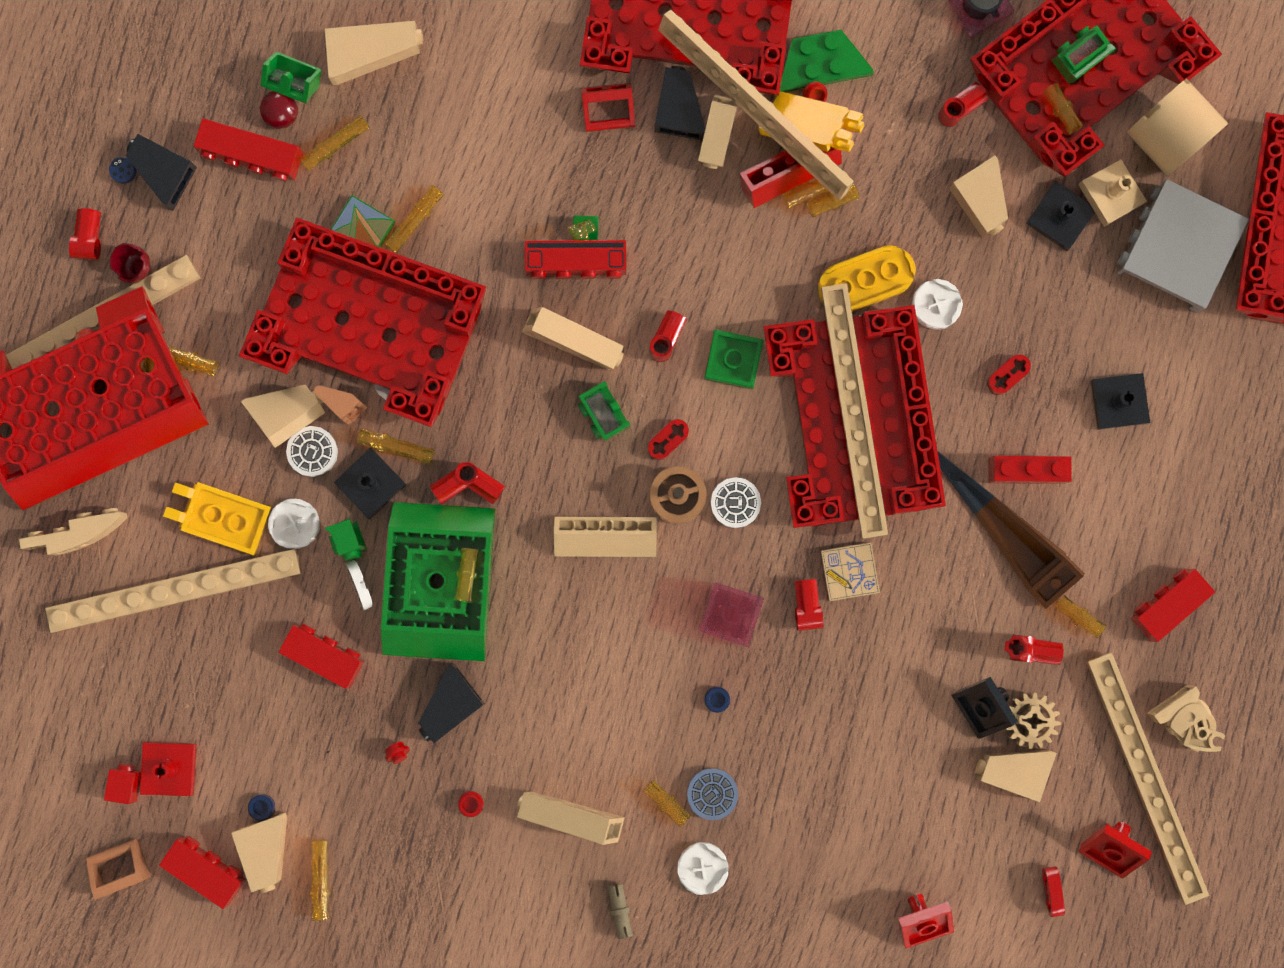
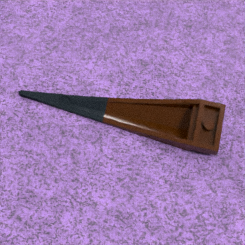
M938 451L942 472L988 532L1028 592L1045 609L1084 577L1085 573L1066 555L1067 553Z

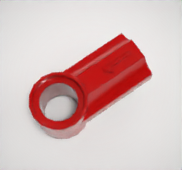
M975 82L955 97L949 98L938 113L940 123L947 127L955 126L962 118L989 100L987 91L982 85ZM947 108L954 109L957 116L950 115Z
M90 208L77 209L75 232L69 240V255L71 258L99 259L101 254V241L98 238L101 219L100 211Z
M667 310L655 337L650 342V356L656 362L669 360L687 318L675 311ZM657 344H664L668 350L660 354L654 350V347Z
M816 579L794 581L797 608H795L797 631L823 629L822 607L819 606Z

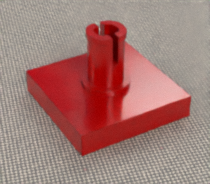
M144 742L142 745L140 795L193 796L197 744Z
M1118 822L1114 828L1106 824L1082 842L1078 850L1079 853L1122 879L1149 861L1152 851L1128 837L1131 827L1124 822Z
M916 894L918 905L914 895L908 898L907 901L913 913L898 918L905 949L954 933L952 910L948 901L927 908L923 894Z

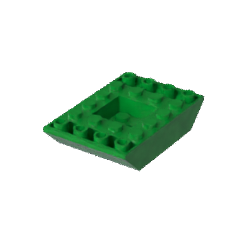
M394 502L387 538L381 619L382 655L485 662L495 508ZM434 574H440L444 578L443 586L438 589L430 585V578Z

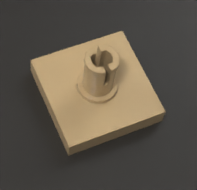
M1122 160L1113 163L1078 184L1104 227L1147 202Z

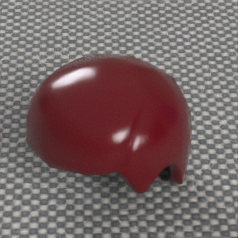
M275 91L269 92L262 98L259 107L260 114L267 125L275 129L288 128L295 122L298 115V106L295 99Z
M122 243L115 247L110 255V269L119 276V280L125 283L137 284L146 278L150 271L149 255L137 245Z

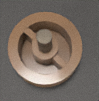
M683 466L669 467L660 472L651 485V506L655 513L664 521L674 524L689 522L698 516L705 505V484L702 478L690 468Z

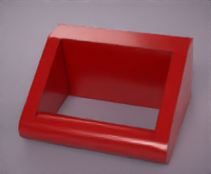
M631 83L581 88L586 132L635 127ZM627 99L629 118L590 121L588 103Z

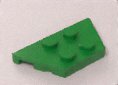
M841 29L792 39L783 71L780 91L787 93L802 90L812 82H821L823 85L869 77L873 76L874 71Z

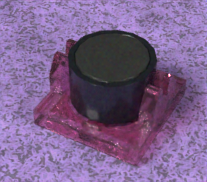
M948 0L970 38L1012 15L1015 11L1009 0H963L964 8H962V0ZM968 15L971 16V17H973V18H975V19H981L982 21L974 20V19L968 17Z

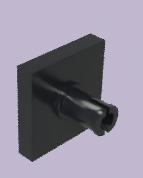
M1055 181L1026 224L1068 251L1095 211L1090 203Z
M1143 373L1091 380L1098 430L1150 423Z
M369 448L334 482L368 519H371L407 485L372 448Z
M991 677L962 688L951 695L978 739L1012 727L1018 722L1006 702L1009 699L1008 693L1002 696L1006 690L1002 687H997Z

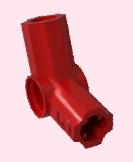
M470 462L460 463L456 469L430 485L432 492L441 504L469 488L494 505L506 487ZM465 468H472L474 470V476L469 481H464L461 477V473Z
M1014 634L1009 641H1005L1004 650L1010 655V660L1061 665L1064 654L1063 643L1036 640V637Z

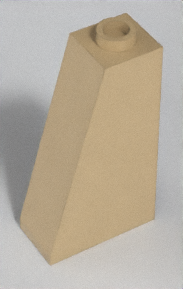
M415 21L326 28L328 77L333 85H339L419 54V45L424 43L422 29L417 28Z
M544 307L531 310L522 330V333L607 370L614 369L615 366L618 367L623 359L624 353L621 352L624 347L623 345Z
M524 792L517 804V810L519 811L517 818L602 845L619 841L625 817L536 792Z

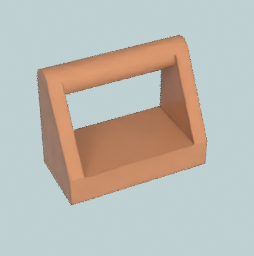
M320 385L314 388V393L348 425L367 408L351 393Z
M137 839L86 858L94 900L151 877ZM132 852L135 872L104 884L97 865Z

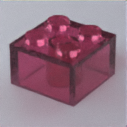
M714 582L698 631L749 647L764 598Z

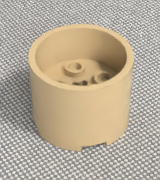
M1186 78L1136 122L1127 133L1168 177L1220 132L1228 122Z

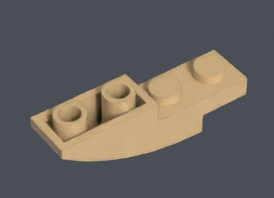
M118 508L102 510L101 515L93 516L92 512L77 514V519L68 520L69 527L54 528L51 534L44 535L43 531L27 533V538L19 539L20 549L32 550L46 547L47 555L54 556L82 549L99 541L118 528L127 519V513L118 512Z

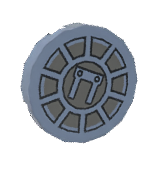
M716 768L703 769L696 773L689 782L687 790L688 803L692 810L701 818L708 820L722 819L729 815L736 807L738 800L737 785L733 778L724 770Z

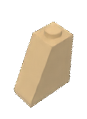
M715 95L712 100L698 161L703 162L705 167L717 169L718 166L723 167L738 107L731 98Z
M993 156L953 182L949 188L982 238L987 234L993 237L1004 229L1003 224L1008 219L999 162L997 157Z
M306 385L254 396L241 401L275 448L325 413L321 406L323 401L314 391L311 392Z
M1044 749L984 754L983 759L978 760L975 768V773L978 774L976 779L1040 802L1057 753Z
M286 812L231 833L251 892L259 890L260 894L271 891L275 889L274 884L282 878L287 826Z

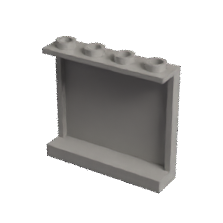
M1166 179L1160 185L1156 184L1151 191L1149 198L1152 201L1149 207L1146 206L1139 216L1138 220L1142 222L1138 229L1133 230L1128 239L1131 245L1127 252L1123 251L1117 262L1120 265L1117 274L1121 275L1123 272H1126L1191 304L1189 309L1199 313L1207 308L1249 219Z

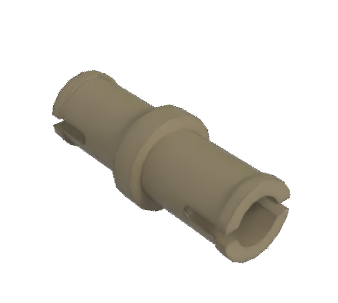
M623 883L608 886L607 890L612 908L610 916L614 918L617 939H624L626 936L632 937L633 933L628 914L631 911L630 906L626 904Z

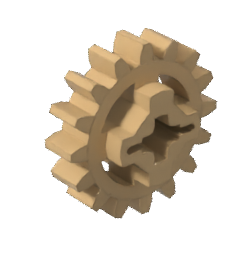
M1031 692L1030 698H1028L1026 693L1021 694V700L1012 698L1014 706L1009 707L1018 720L1016 724L1021 725L1025 735L1019 732L1016 724L1005 730L1012 731L1008 736L1010 739L1018 738L1017 745L1022 746L1026 741V747L1029 749L1033 748L1034 743L1038 748H1042L1043 740L1047 743L1052 742L1049 737L1050 734L1058 735V732L1054 730V726L1061 725V722L1055 720V717L1060 712L1052 711L1055 703H1046L1047 696L1041 695L1038 699L1037 693ZM1026 705L1025 710L1020 714H1017L1019 709ZM1039 705L1045 710L1047 717L1042 715ZM1034 717L1041 720V722L1030 724L1022 719ZM1043 727H1046L1045 731L1038 736V732Z

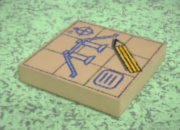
M871 543L820 551L829 601L880 593Z

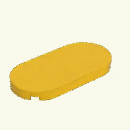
M887 245L834 264L826 269L818 283L819 299L823 304L822 287L847 283L851 311L860 310L905 292L913 282L916 271L915 263L908 252L896 246Z

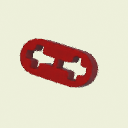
M1021 354L1010 358L988 378L987 385L990 392L1002 395L1009 391L1029 373L1031 369L1030 360ZM1013 361L1016 363L1023 362V372L1020 370L1014 374L1010 372L1015 367ZM1006 375L1008 379L1003 383L1005 388H996L994 386L996 384L994 378L1001 379Z
M676 419L668 423L649 442V455L655 460L667 458L688 437L689 427L686 422ZM674 425L676 427L683 426V436L676 435L671 440L669 438L673 432L671 427ZM664 440H667L668 444L664 447L665 453L663 455L660 452L654 454L655 447L653 444H661Z
M1056 866L1043 868L1042 878L1049 916H1065L1059 870Z

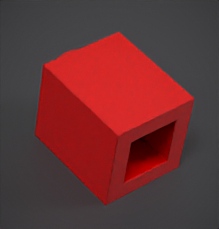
M119 764L118 767L109 769L104 801L122 804L137 802L141 771L134 770V766L129 764Z

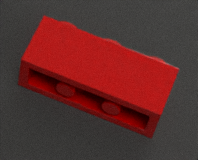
M995 455L988 458L989 483L1067 484L1072 482L1071 456Z
M1181 569L1172 577L1174 581L1169 586L1163 585L1154 592V599L1149 603L1143 602L1134 610L1136 614L1130 619L1150 642H1159L1215 593L1214 589L1196 569Z
M302 623L301 626L293 625L278 653L333 683L349 689L365 662L359 658L361 654L349 647L343 650L337 646L338 641L327 635L323 638L314 634L316 629Z
M182 836L176 839L159 866L220 908L224 909L229 906L246 881V878L241 876L243 874L242 871L233 865L228 867L222 863L219 855L212 851L206 852L199 847L200 843L190 836L186 838Z

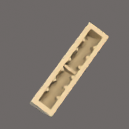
M555 517V556L656 557L657 517Z

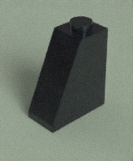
M681 66L665 67L655 121V132L703 141L705 126L691 72L686 71Z
M137 134L135 139L129 142L125 156L167 208L174 211L197 167L190 160Z
M455 664L447 667L418 722L421 726L419 732L427 742L430 740L433 743L437 742L485 704Z

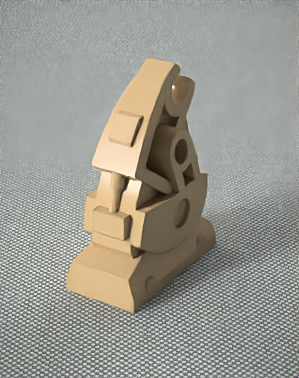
M1187 684L1147 712L1153 722L1163 723L1168 733L1176 736L1179 743L1188 747V749L1197 752L1221 751L1222 747L1213 745V739L1215 737L1224 739L1225 735L1216 731V721L1207 704L1199 699L1200 692L1197 686Z

